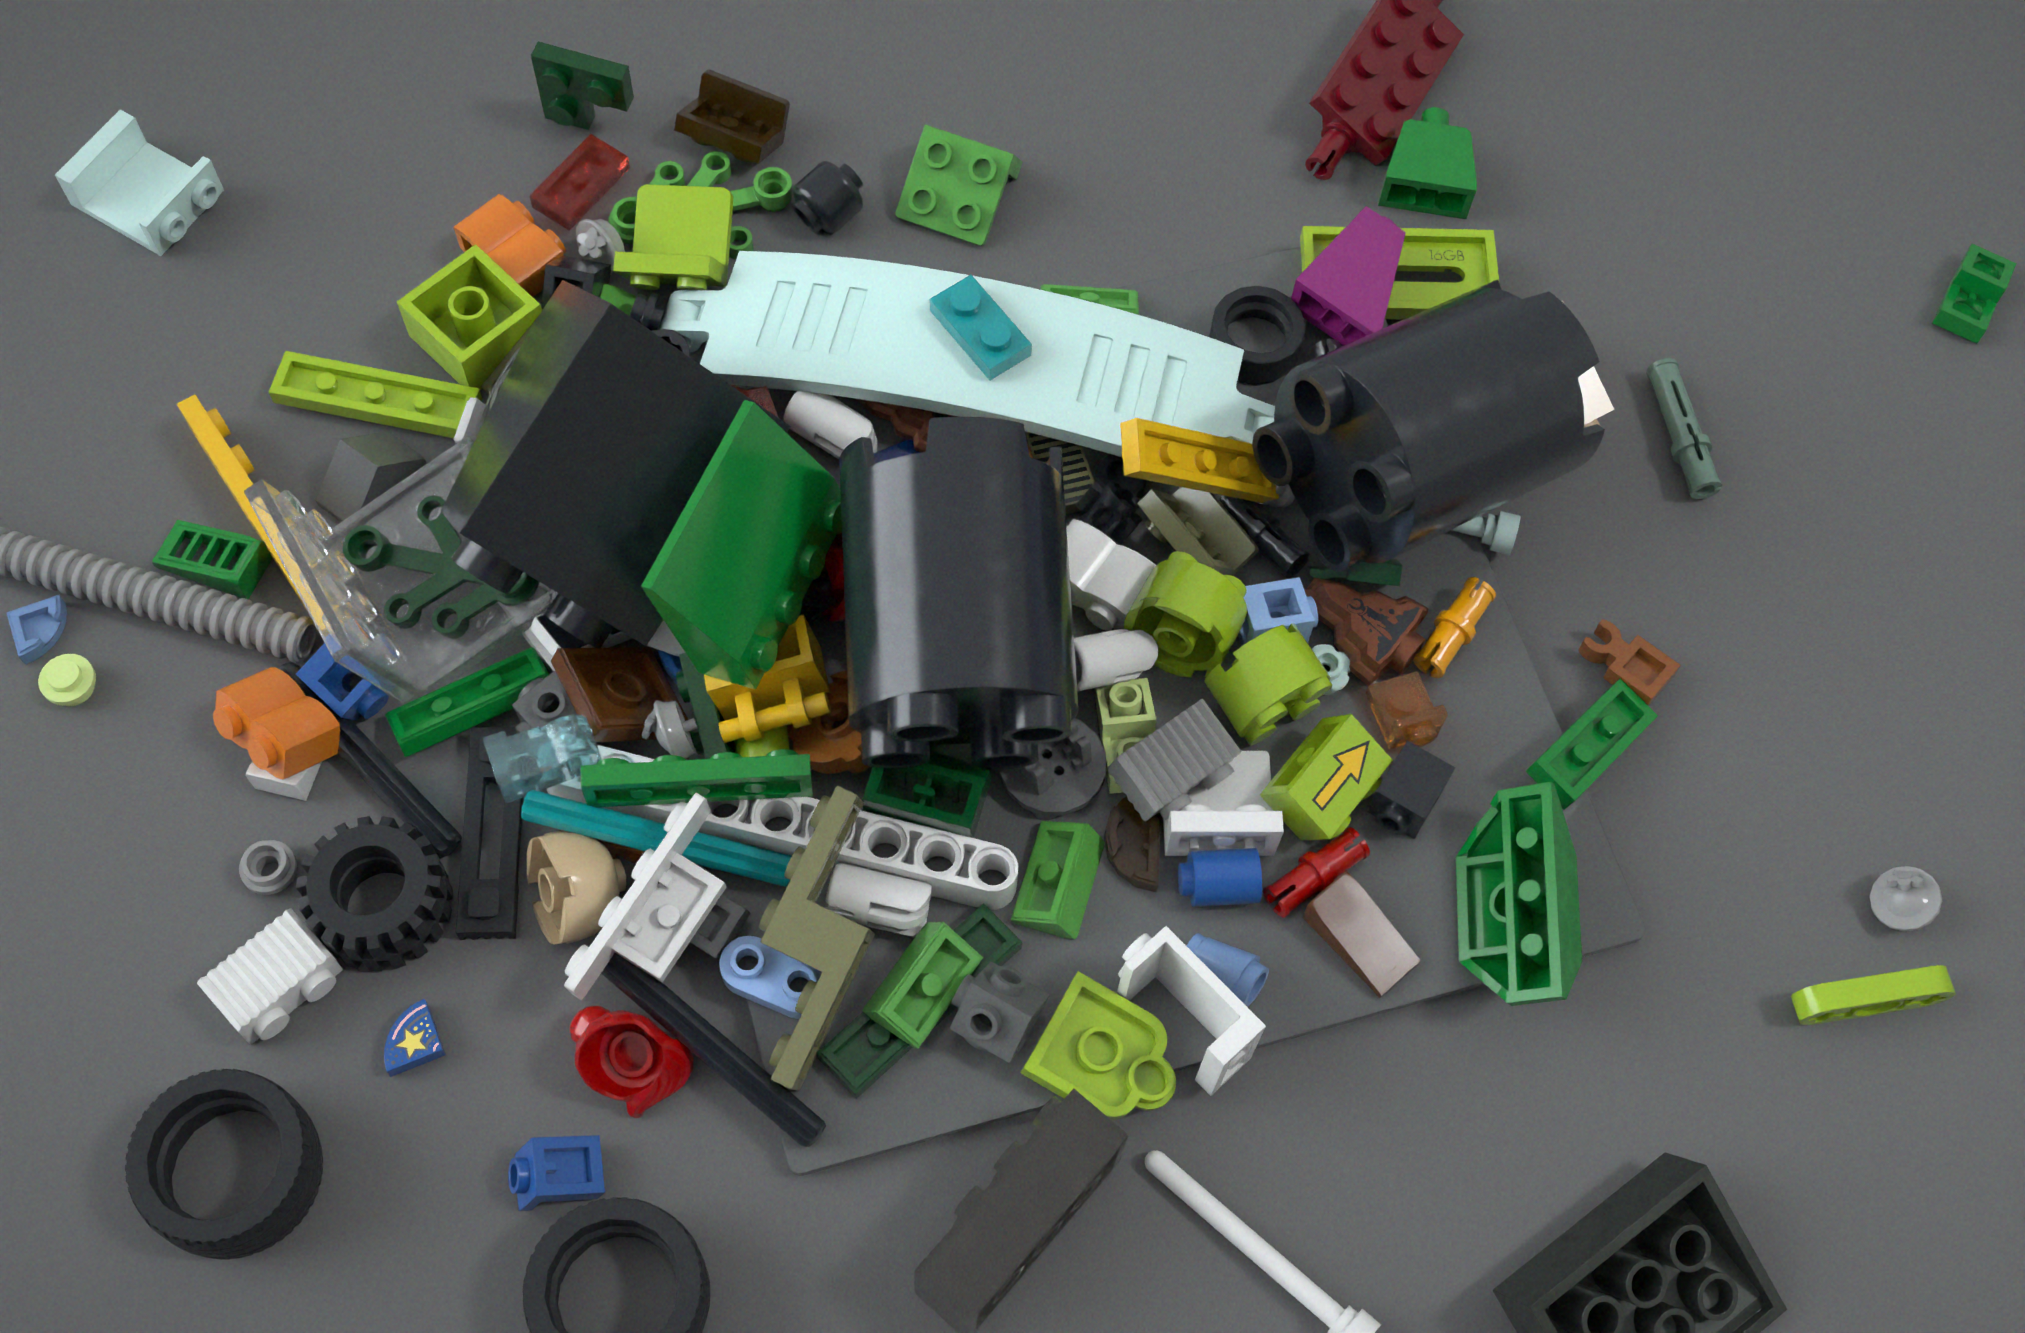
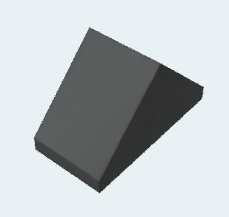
M388 431L340 439L317 495L316 502L321 508L353 530L358 526L364 525L427 464L426 460Z

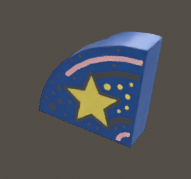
M425 999L418 1001L405 1010L390 1029L384 1049L385 1068L390 1077L446 1055L429 1004Z

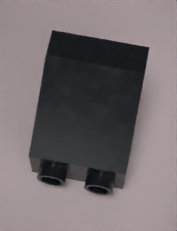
M562 280L527 333L441 509L442 514L457 532L465 537L451 559L476 578L508 595L523 572L551 588L558 594L544 614L570 634L597 649L602 647L614 627L647 646L661 625L663 618L641 585L743 401L756 402L613 304ZM756 403L786 433L791 427L790 425Z

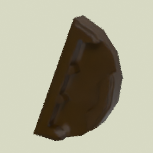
M1126 796L1110 811L1104 834L1107 858L1117 874L1137 888L1157 892L1161 814L1159 812L1149 820L1144 821L1140 813L1135 810L1133 803Z

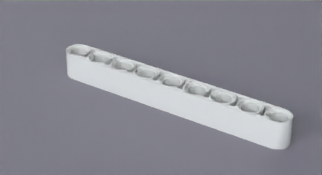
M558 738L550 741L542 748L537 764L548 794L586 803L581 789V765H596L599 760L606 758H620L627 760L629 763L653 762L654 759L576 739ZM576 765L579 767L569 777L558 778L554 776L557 770L563 766ZM810 797L708 802L711 812L697 832L792 856L799 846L806 849L816 829L810 826V821L820 800ZM679 803L603 808L666 823L669 815ZM722 804H732L738 807L733 815L726 818L712 815L713 810ZM860 810L831 870L833 871L838 863H846L927 882L932 886L931 896L977 908L984 903L990 910L1003 908L1013 900L1016 894L1018 878L1017 859L1008 848L1002 845ZM775 817H785L791 821V824L781 831H771L765 827V824ZM882 843H890L899 849L894 856L889 858H879L871 852L876 845ZM942 856L949 859L953 865L948 870L937 872L928 869L925 862L932 857ZM991 869L1002 872L1007 879L998 885H988L982 882L978 876L983 871Z

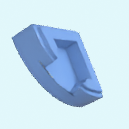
M60 595L6 612L18 657L24 664L33 662L47 653L63 633L67 619V608Z

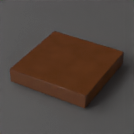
M650 647L557 648L551 659V663L591 742L657 740L655 732H651L648 739L642 738L645 721L653 711L654 703L657 700L662 702L676 701L685 721L689 720Z

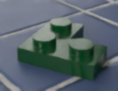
M537 42L531 54V60L546 119L553 120L563 126L572 125L589 130L596 116L594 105L628 111L634 99L629 66L543 42Z

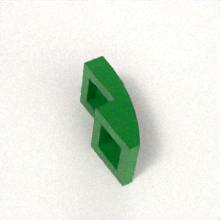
M1972 243L1944 295L1932 324L1977 344L1988 328L1995 307L2006 291L2017 263Z

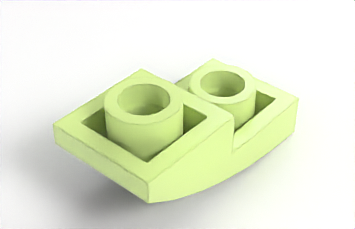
M1148 678L1133 679L1128 682L1095 688L1101 744L1106 752V776L1110 794L1122 793V790L1115 782L1114 777L1109 774L1107 768L1119 755L1156 730V716Z

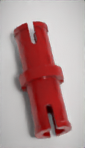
M1351 827L1346 828L1342 834L1316 853L1312 851L1306 852L1298 859V866L1271 885L1264 887L1262 892L1268 905L1283 894L1288 893L1272 910L1282 918L1288 916L1292 910L1305 902L1316 892L1321 893L1335 881L1334 879L1359 861L1369 857L1370 850L1365 840H1362L1349 851H1345L1360 836L1359 832Z

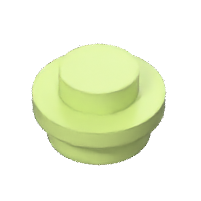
M63 654L51 659L42 668L38 685L42 694L50 702L62 706H76L85 702L92 695L95 688L96 673L86 658L77 654Z

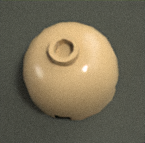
M568 831L545 833L543 836L534 837L529 841L527 850L528 884L538 882L541 901L532 902L540 928L549 943L553 945L569 944L595 935L602 929L598 922L607 905L613 898L619 896V892L626 889V874L619 859H612L608 849L598 839Z

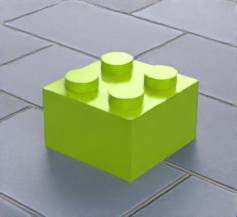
M476 244L397 301L408 335L460 385L475 387L480 390L482 389L481 385L542 312L540 303Z

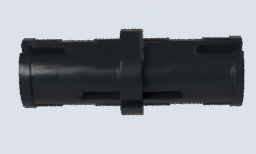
M1224 495L1220 497L1219 501L1255 542L1259 552L1275 565L1284 577H1293L1305 566L1310 554L1279 527L1280 521L1273 514H1264L1250 500Z

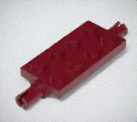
M1376 0L1309 102L1322 115L1323 126L1321 130L1322 139L1305 162L1309 172L1313 170L1317 162L1320 163L1313 176L1320 180L1330 179L1343 156L1350 152L1362 153L1375 166L1386 160L1398 141L1404 121L1412 119L1464 36L1438 9L1443 0Z

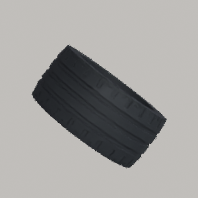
M214 1069L209 1072H200L195 1076H188L187 1079L180 1080L176 1085L167 1088L165 1093H161L157 1100L149 1105L148 1110L144 1111L141 1120H138L135 1125L136 1129L130 1136L131 1142L128 1143V1153H126L125 1157L127 1161L125 1177L132 1202L150 1228L173 1245L188 1253L215 1259L242 1258L244 1256H251L256 1252L260 1253L266 1248L274 1246L276 1242L282 1241L286 1235L294 1231L293 1229L296 1225H299L303 1217L308 1214V1210L315 1202L314 1199L319 1192L318 1187L321 1185L323 1174V1155L320 1139L313 1121L303 1107L284 1088L258 1074L245 1070L243 1072L238 1069ZM241 1110L258 1112L270 1119L280 1133L282 1152L275 1177L259 1199L237 1214L210 1221L196 1219L181 1210L174 1198L172 1175L178 1154L192 1134L217 1116Z
M611 1197L610 1199L603 1198L591 1201L584 1206L580 1205L576 1209L569 1211L563 1218L560 1217L555 1224L550 1226L549 1231L543 1234L541 1240L534 1248V1253L530 1256L523 1281V1309L530 1333H568L564 1328L558 1307L560 1285L571 1264L592 1245L616 1236L639 1237L656 1245L672 1264L677 1280L675 1308L665 1328L659 1333L703 1332L710 1306V1281L703 1256L696 1241L685 1226L673 1215L649 1202L634 1198L629 1199L628 1197Z

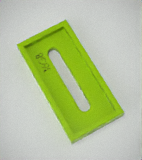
M1302 227L1300 235L1302 272L1345 227ZM1400 228L1406 234L1396 271L1444 272L1445 269H1451V272H1455L1462 277V281L1456 283L1394 281L1385 319H1407L1494 280L1499 281L1494 230Z

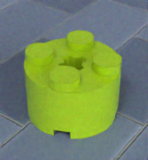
M1176 551L1171 553L1168 560L1158 563L1153 568L1124 619V629L1129 631L1143 630L1154 638L1158 645V657L1154 665L1177 676L1190 678L1195 670H1207L1206 677L1219 663L1222 665L1246 620L1247 606L1244 597L1247 589L1238 578L1231 575H1222L1211 567L1197 562L1190 554Z
M1291 623L1288 629H1286L1284 624L1272 628L1247 642L1233 652L1236 659L1230 669L1225 672L1219 663L1207 675L1204 681L1239 736L1245 737L1250 746L1263 741L1274 733L1277 729L1274 723L1286 715L1290 714L1292 719L1296 721L1315 710L1321 704L1318 698L1333 686L1330 682V675L1294 623Z

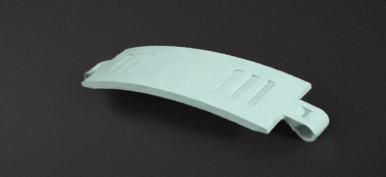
M739 251L726 288L719 291H674L670 295L658 330L668 329L679 333L687 341L689 353L697 351L703 342L708 341L700 365L730 385L828 394L918 408L958 417H985L1023 423L1026 432L1074 443L1122 457L1120 423L1134 418L1251 444L1253 435L1258 428L1274 422L1275 406L1243 395L1236 388L1244 350L1171 324L1109 306L1022 285L973 276L1032 344V354L1030 357L989 381L930 311V298L969 275L912 265L815 254Z

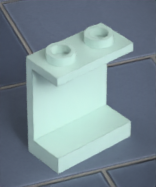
M119 110L55 174L72 206L159 256H162L173 243L179 241L191 224L206 209L212 207L219 195L224 191L210 159L203 156L193 167H190L147 143L136 118L122 110Z

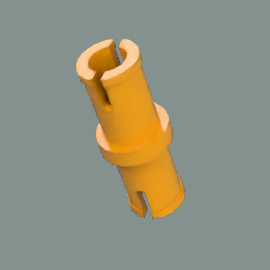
M1467 578L1464 587L1449 609L1440 611L1434 621L1436 628L1413 659L1414 664L1423 673L1426 674L1431 665H1433L1434 669L1431 672V677L1442 678L1446 668L1461 646L1470 644L1476 634L1475 625L1496 597L1495 590L1487 582L1483 581L1477 591L1475 587L1479 583V578Z

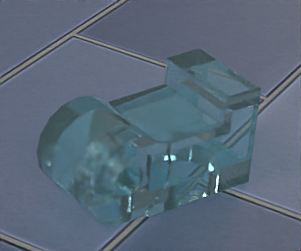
M579 714L560 717L540 728L538 726L508 737L505 731L483 738L496 782L506 804L525 797L531 790L542 791L580 777L581 765H596L601 760L589 720L586 716Z

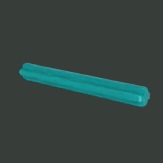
M531 790L526 794L521 809V818L524 821L642 851H647L650 848L656 851L668 833L664 831L665 823L603 807L588 806L583 802L536 790ZM700 832L695 834L682 853L683 857L697 865L784 887L788 886L790 879L785 878V871L792 857L790 855Z

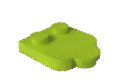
M1079 971L1073 977L1020 1072L1087 1113L1105 1121L1121 1119L1134 1107L1144 1111L1159 1109L1172 1098L1176 1088L1175 1072L1170 1063L1162 1057L1167 1047V1033L1161 1021L1153 1014Z

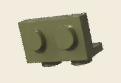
M1180 487L1173 495L1151 489L1137 503L1149 517L1145 521V525L1158 540L1165 544L1169 542L1176 551L1190 554L1197 562L1211 567L1222 575L1234 576L1259 551L1255 542L1213 493Z

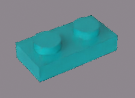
M972 274L929 299L931 313L989 381L1031 356V342Z

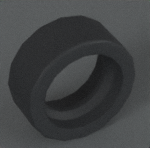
M1257 285L1238 288L1223 297L1215 307L1209 337L1244 350L1238 381L1262 384L1278 380L1287 375L1294 367L1299 358L1306 326L1302 311L1290 297L1276 289ZM1255 317L1265 319L1281 330L1285 335V343L1282 347L1272 352L1257 353L1247 351L1235 344L1227 334L1228 326L1242 318Z

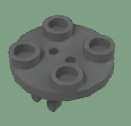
M1075 718L1071 720L1072 734L1056 741L1038 743L1039 761L1037 763L1021 768L999 769L1000 779L1008 795L1022 808L1031 811L1036 818L1051 820L1057 816H1065L1080 810L1098 795L1106 777V752L1097 734L1081 720ZM1044 753H1048L1049 755H1051V757L1049 759H1045L1042 757V755ZM1062 770L1063 774L1056 775L1054 771Z

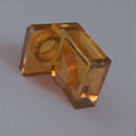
M1418 671L1369 685L1365 693L1389 749L1403 746L1407 740L1418 747L1433 742L1438 737L1448 716L1444 705L1433 706Z

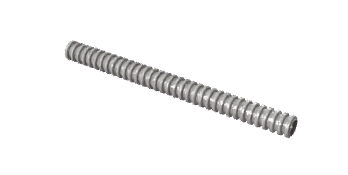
M0 527V575L14 577L15 580L23 582L29 581L30 584L36 586L43 585L46 589L59 590L62 594H74L76 598L89 599L96 604L104 603L106 607L114 609L119 607L123 612H134L137 616L150 617L151 620L157 622L165 621L170 626L177 627L180 625L184 630H195L197 634L205 636L210 634L214 639H226L231 644L238 645L241 643L244 648H257L261 653L269 654L272 652L274 657L283 659L288 657L289 661L295 663L303 661L313 648L316 627L312 618L306 616L299 618L296 613H283L282 609L275 607L269 609L265 604L258 602L253 604L251 600L245 598L238 600L235 595L227 593L223 595L218 590H207L206 587L197 584L192 586L190 582L184 580L177 581L174 577L166 575L162 577L157 572H146L145 569L136 566L131 568L129 564L123 562L116 563L115 560L105 557L101 559L96 554H86L79 549L71 550L69 546L56 545L48 540L41 541L38 537L26 536L24 533L18 531L11 532L8 528Z

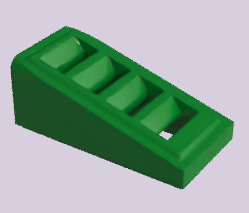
M177 520L152 560V563L156 568L249 600L273 557L264 541L235 532ZM185 537L191 539L180 558L174 557ZM201 544L207 545L197 562L191 561ZM217 550H222L223 552L215 566L209 565ZM233 556H238L239 558L232 570L226 569Z

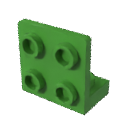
M925 124L896 209V216L914 224L984 246L1007 179L1009 177L1017 180L1023 162L1012 153Z

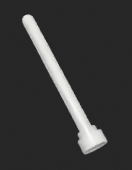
M1153 1150L1146 1155L1144 1160L1145 1167L1151 1174L1330 1328L1327 1333H1375L1381 1326L1364 1309H1361L1359 1313L1350 1305L1344 1309L1163 1152Z

